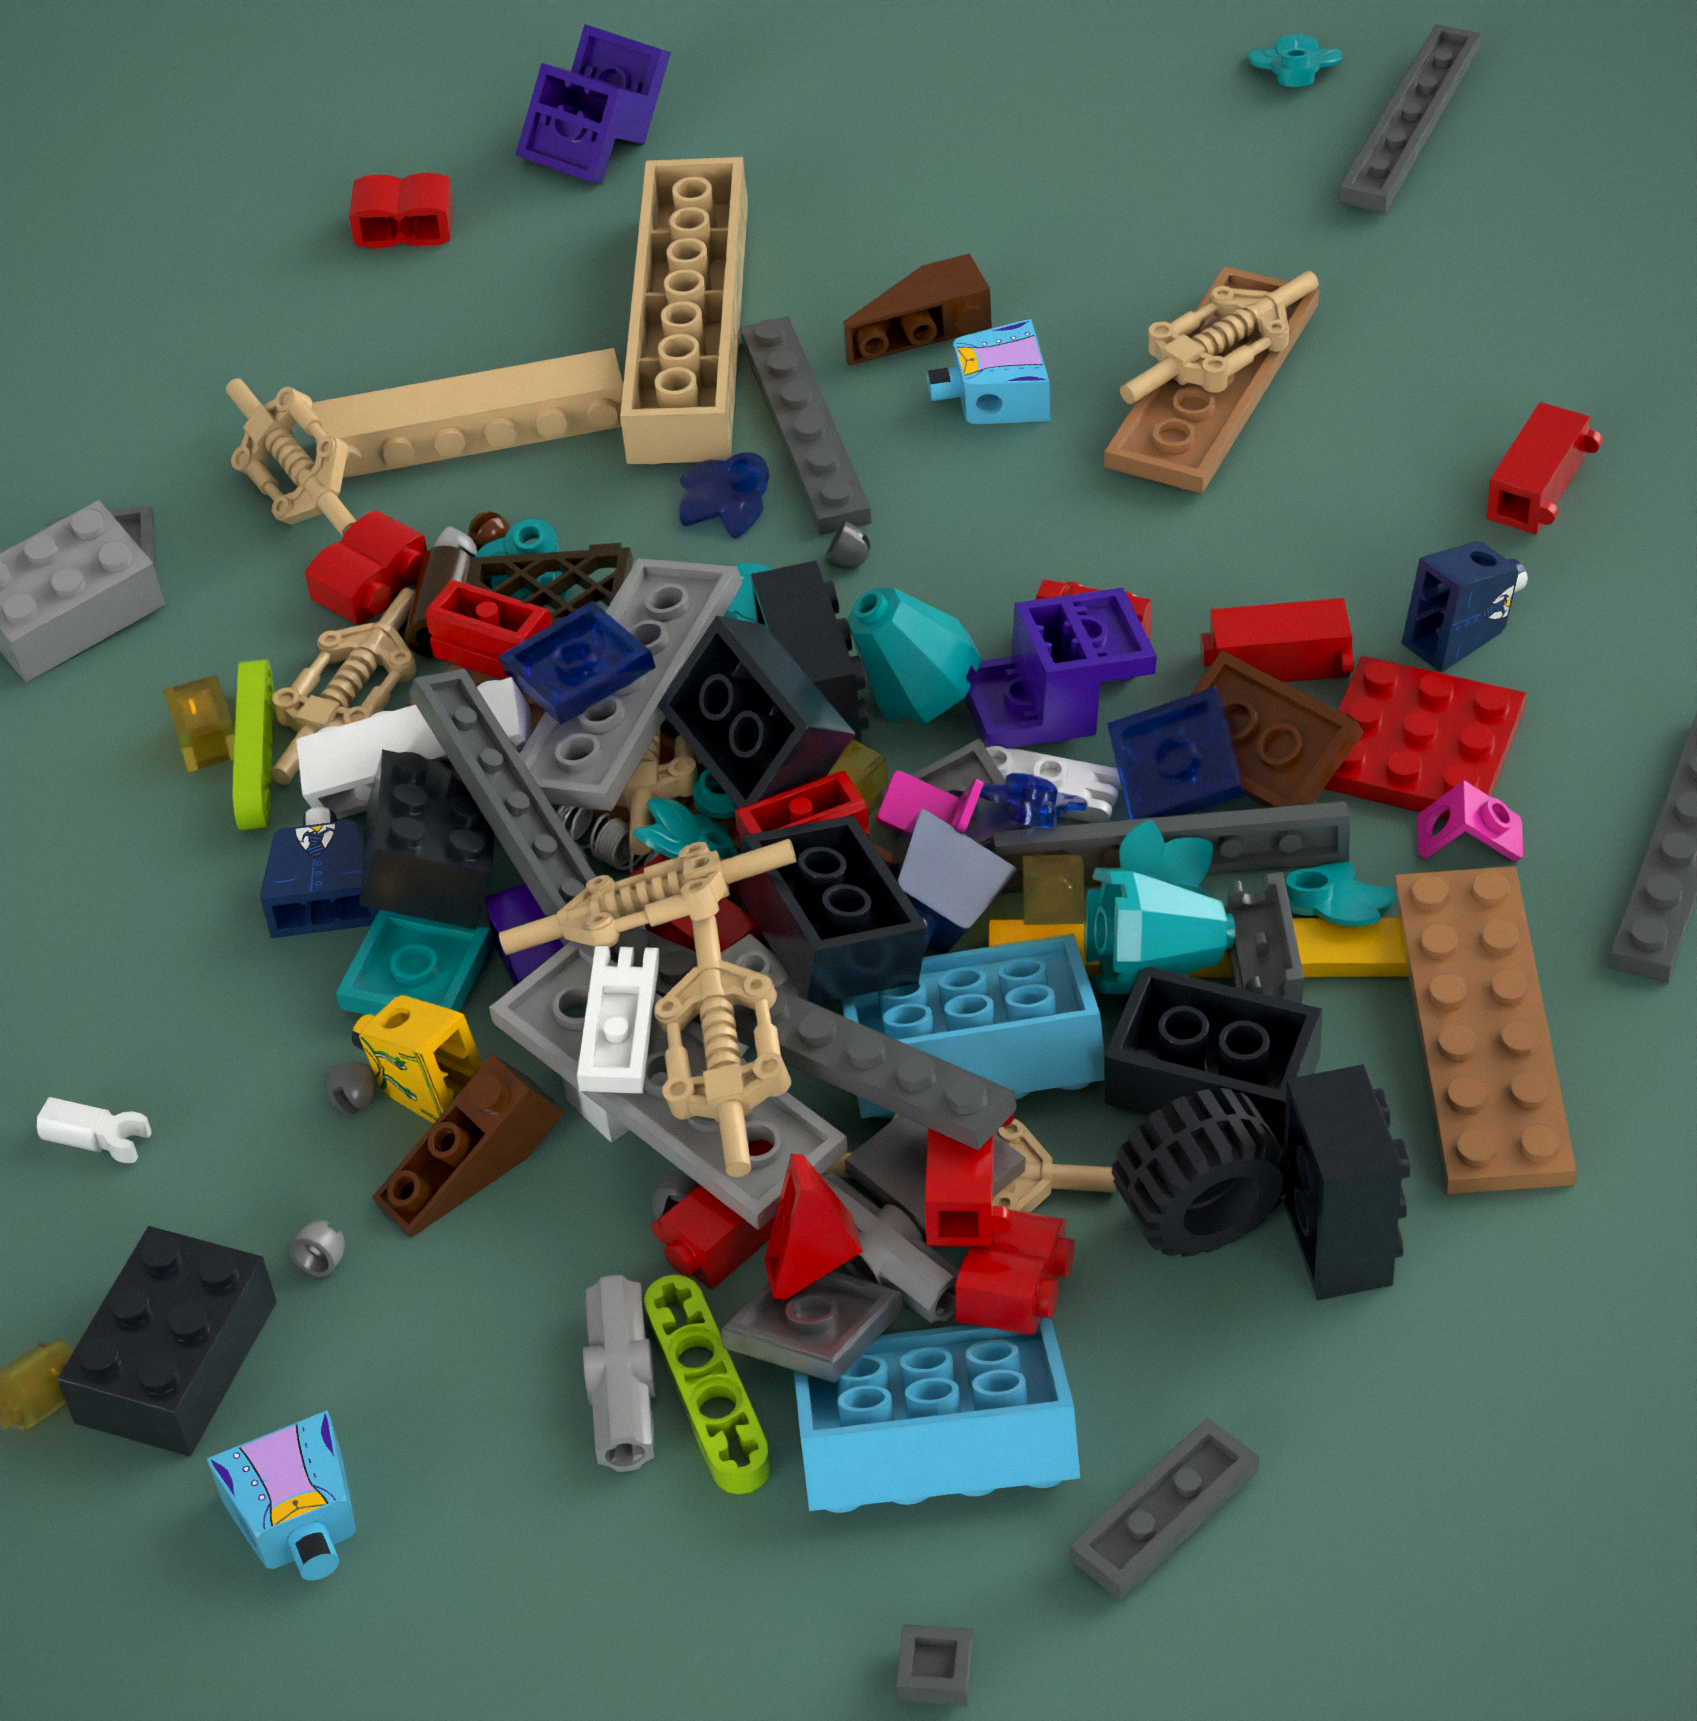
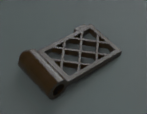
M621 543L590 545L589 550L471 558L463 550L453 546L442 545L433 547L424 554L421 561L405 630V641L410 649L417 654L427 658L438 659L433 656L430 641L432 634L428 631L425 614L428 610L427 608L450 580H457L508 597L525 587L533 594L524 599L522 603H530L539 607L548 604L556 610L551 614L553 626L551 633L554 634V637L592 635L603 615L584 616L582 612L598 601L603 602L608 607L610 606L632 569L633 557L630 547L622 548ZM616 568L613 573L598 583L589 577L590 574L598 569ZM560 571L563 573L545 586L535 580L546 572ZM485 576H510V578L492 590L483 584ZM575 584L586 590L568 603L558 597Z

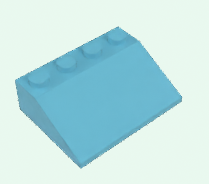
M1074 934L923 957L919 983L841 999L844 1017L1013 1090L1015 1099L1025 1097L1033 1091L1058 1087L1064 1090H1077L1088 1086L1091 1082L1105 1080V1053L1100 1012ZM857 1096L861 1119L868 1117L893 1119V1116L896 1114Z
M1042 1318L1034 1335L972 1324L883 1334L869 1346L836 1383L794 1370L809 1511L826 1509L834 1513H844L866 1504L893 1501L898 1504L910 1505L922 1502L932 1496L957 1493L966 1496H983L998 1488L1023 1485L1034 1488H1049L1060 1484L1064 1480L1081 1479L1074 1404L1052 1319Z

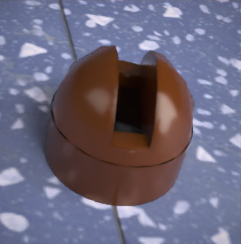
M492 511L481 512L471 520L468 536L473 539L478 552L487 543L506 537L510 527L506 520L498 513Z

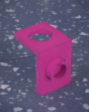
M898 770L890 779L876 815V820L878 823L902 833L920 810L924 808L964 833L968 827L984 782L975 778L964 793L957 797Z
M1465 780L1420 812L1417 817L1418 855L1424 859L1431 857L1465 831L1513 862L1523 858L1521 817L1511 811L1501 800L1491 798ZM1450 810V816L1445 827L1437 835L1432 836L1433 826L1439 816L1445 811Z

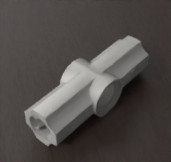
M835 1173L821 1174L820 1176L852 1214L863 1252L844 1263L850 1273L857 1279L902 1292V1301L930 1323L936 1320L945 1322L955 1314V1285L960 1269L931 1247L926 1246L917 1226L901 1209L890 1204L880 1209Z
M623 1275L600 1277L598 1283L586 1289L585 1307L589 1346L583 1347L587 1396L589 1405H593L598 1465L609 1466L616 1472L639 1470L642 1464L655 1458L654 1422L650 1398H656L650 1339H646L641 1283L627 1280Z

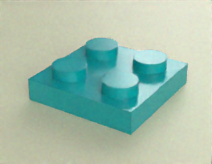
M379 910L336 992L339 1009L376 1016L395 997L405 995L460 1012L493 946L491 929L477 926L475 930Z

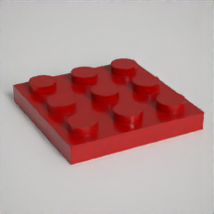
M1361 655L1338 712L1357 721L1364 733L1324 789L1417 812H1422L1463 780L1491 797L1523 716L1527 692ZM1450 810L1445 811L1439 817L1449 819Z

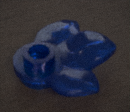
M746 452L736 454L726 461L710 459L689 468L679 479L680 484L688 490L680 502L679 518L681 524L689 526L720 516L730 536L737 539L757 521L764 509L762 495L767 490L770 476L765 460L755 453Z
M1027 773L1006 775L1005 784L984 783L979 797L985 800L1013 807V821L1041 828L1058 827L1060 815L1066 814L1067 811H1085L1088 808V801L1083 797L1058 792L1053 782Z

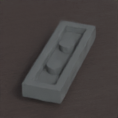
M1207 1417L1069 1545V1560L1121 1601L1258 1472L1259 1456Z

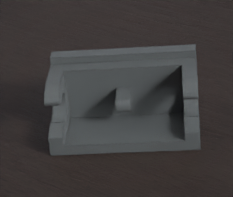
M1283 872L1266 874L1262 881L1263 889L1254 894H1244L1241 881H1235L1228 889L1227 906H1224L1225 913H1231L1235 922L1234 944L1231 949H1228L1235 988L1302 1004L1304 975Z

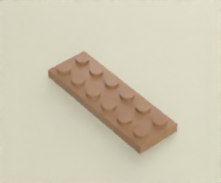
M1224 266L1195 312L1210 303V293L1218 286L1273 292L1288 282ZM1319 289L1313 290L1285 308L1289 325V343L1286 348L1278 352L1265 349L1254 356L1252 363L1228 377V385L1224 391L1212 393L1204 390L1202 385L1193 383L1181 385L1171 379L1138 400L1104 451V468L1203 494L1318 307ZM1211 315L1200 322V327L1188 334L1187 337L1192 338L1200 334L1203 330L1210 328L1223 318ZM1255 329L1251 335L1233 344L1217 356L1225 357L1242 345L1250 346L1262 338L1261 332Z
M1516 866L1395 875L1394 893L1446 1194L1573 1186L1577 1170Z

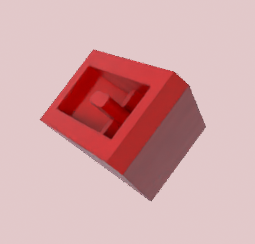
M791 1153L764 1258V1265L773 1299L782 1300L790 1298L863 1252L852 1214L804 1154Z

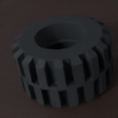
M1223 1088L1213 1093L1207 1089L1197 1091L1192 1096L1186 1098L1182 1096L1171 1101L1166 1107L1147 1116L1148 1119L1137 1125L1128 1134L1129 1140L1120 1145L1115 1154L1118 1160L1112 1164V1175L1115 1178L1113 1182L1150 1246L1155 1250L1160 1249L1164 1255L1175 1256L1181 1253L1182 1257L1195 1256L1200 1252L1205 1251L1209 1253L1220 1249L1222 1246L1244 1237L1243 1235L1258 1227L1265 1221V1217L1275 1211L1281 1203L1280 1197L1288 1191L1291 1183L1288 1177L1292 1174V1167L1287 1155L1254 1103L1241 1092L1234 1094L1231 1089Z

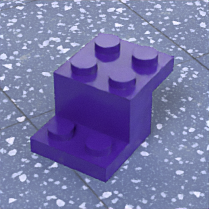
M584 24L571 70L541 63L515 155L581 179L602 184L615 138L645 144L671 52Z
M1123 588L1014 603L1012 655L1010 657L982 660L977 672L971 666L966 676L971 686L964 700L985 748L1001 746L1008 749L1094 736L1097 732L1100 682L1126 680L1131 677L1155 674L1157 655Z

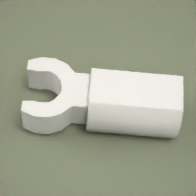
M52 1097L47 1099L37 1116V1131L42 1140L99 1153L103 1149L108 1150L112 1158L123 1163H134L138 1158L133 1141L125 1138L133 1135L149 1138L152 1134L147 1117L141 1113L130 1111L113 1116L109 1110Z

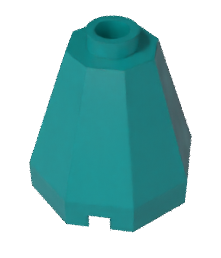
M873 588L863 593L855 601L847 618L857 655H859L862 662L866 684L879 710L890 723H902L900 717H909L914 723L927 724L966 697L971 686L966 676L971 666L977 672L982 662V657L968 631L958 619L895 588Z
M1095 868L1092 879L1101 881L1102 885L1100 889H1088L1085 899L1084 954L1086 963L1098 960L1101 976H1090L1092 989L1105 994H1131L1141 969L1152 967L1186 975L1221 963L1225 950L1232 948L1235 939V922L1231 913H1225L1222 901L1130 870Z

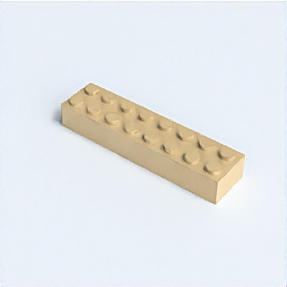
M743 157L649 160L645 163L620 413L627 464L731 461L748 212Z

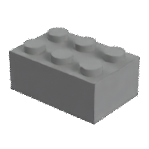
M100 500L93 502L0 553V652L25 683L166 605L153 562Z

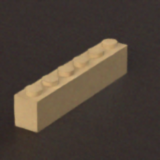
M610 348L313 402L311 409L322 421V429L328 436H334L347 444L349 455L346 459L343 478L622 427L620 413L623 381L615 350Z

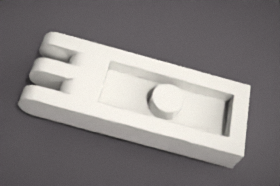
M1001 746L986 748L1022 809L1091 823L1109 821L1112 807L1116 804L1119 796L1118 791L1122 788L1125 780L1123 772L1119 769L1015 748L1006 749Z
M595 946L577 1072L579 1091L643 1094L659 967V949L645 947L642 967H634V947H620L618 965L609 966L611 960L609 946Z

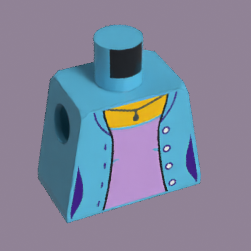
M1031 319L958 337L953 342L954 367L928 370L926 372L930 401L960 397L965 420L970 424L1050 421L1049 378Z
M328 1410L207 1458L222 1503L266 1568L276 1569L295 1561L301 1577L310 1581L322 1579L337 1569L340 1560L334 1544L351 1538L356 1532L342 1453Z

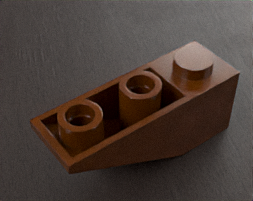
M970 253L922 265L843 321L846 361L848 365L858 364L992 328L990 287Z
M492 1054L372 1198L408 1235L413 1237L526 1160L564 1115L565 1111L527 1075Z

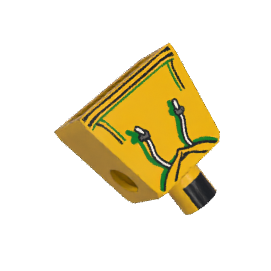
M405 995L395 997L376 1016L372 1014L362 1016L356 1022L352 1031L353 1045L365 1051L380 1089L388 1097L433 1124L483 1065L464 1014Z

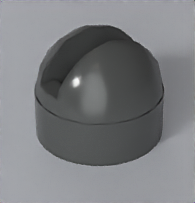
M844 521L834 535L825 559L848 569L859 567L867 560L870 550L867 534L860 528Z
M346 1062L331 1067L325 1073L326 1094L330 1104L338 1112L355 1114L359 1109H366L372 1103L375 1093V1078L372 1067L359 1062Z
M665 1173L661 1175L651 1198V1207L656 1219L665 1215L700 1184L690 1177L678 1173Z

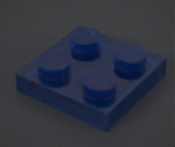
M593 601L498 656L504 674L509 678L512 677L516 685L560 725L573 717L581 715L588 708L621 688L631 685L636 679L656 668L651 650Z
M1216 687L1107 723L1129 820L1181 816L1246 795L1222 696Z

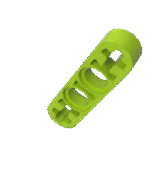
M268 659L240 661L238 663L233 807L236 824L240 831L263 829L270 826L272 787L270 771L272 769L274 728L272 697L274 694V684Z
M675 1274L663 1276L650 1285L644 1297L650 1331L713 1480L719 1488L728 1493L739 1495L751 1493L762 1487L770 1475L771 1464L766 1437L728 1350L723 1348L721 1334L700 1287L694 1280L686 1276ZM670 1302H677L680 1308H684L686 1325L677 1329L672 1311L665 1307ZM692 1347H704L714 1354L713 1358L702 1367H686L678 1361L679 1356L685 1350ZM725 1397L735 1403L734 1410L723 1418H708L700 1412L701 1406L711 1398ZM736 1436L743 1457L750 1460V1464L743 1467H738L734 1460H730L727 1440Z

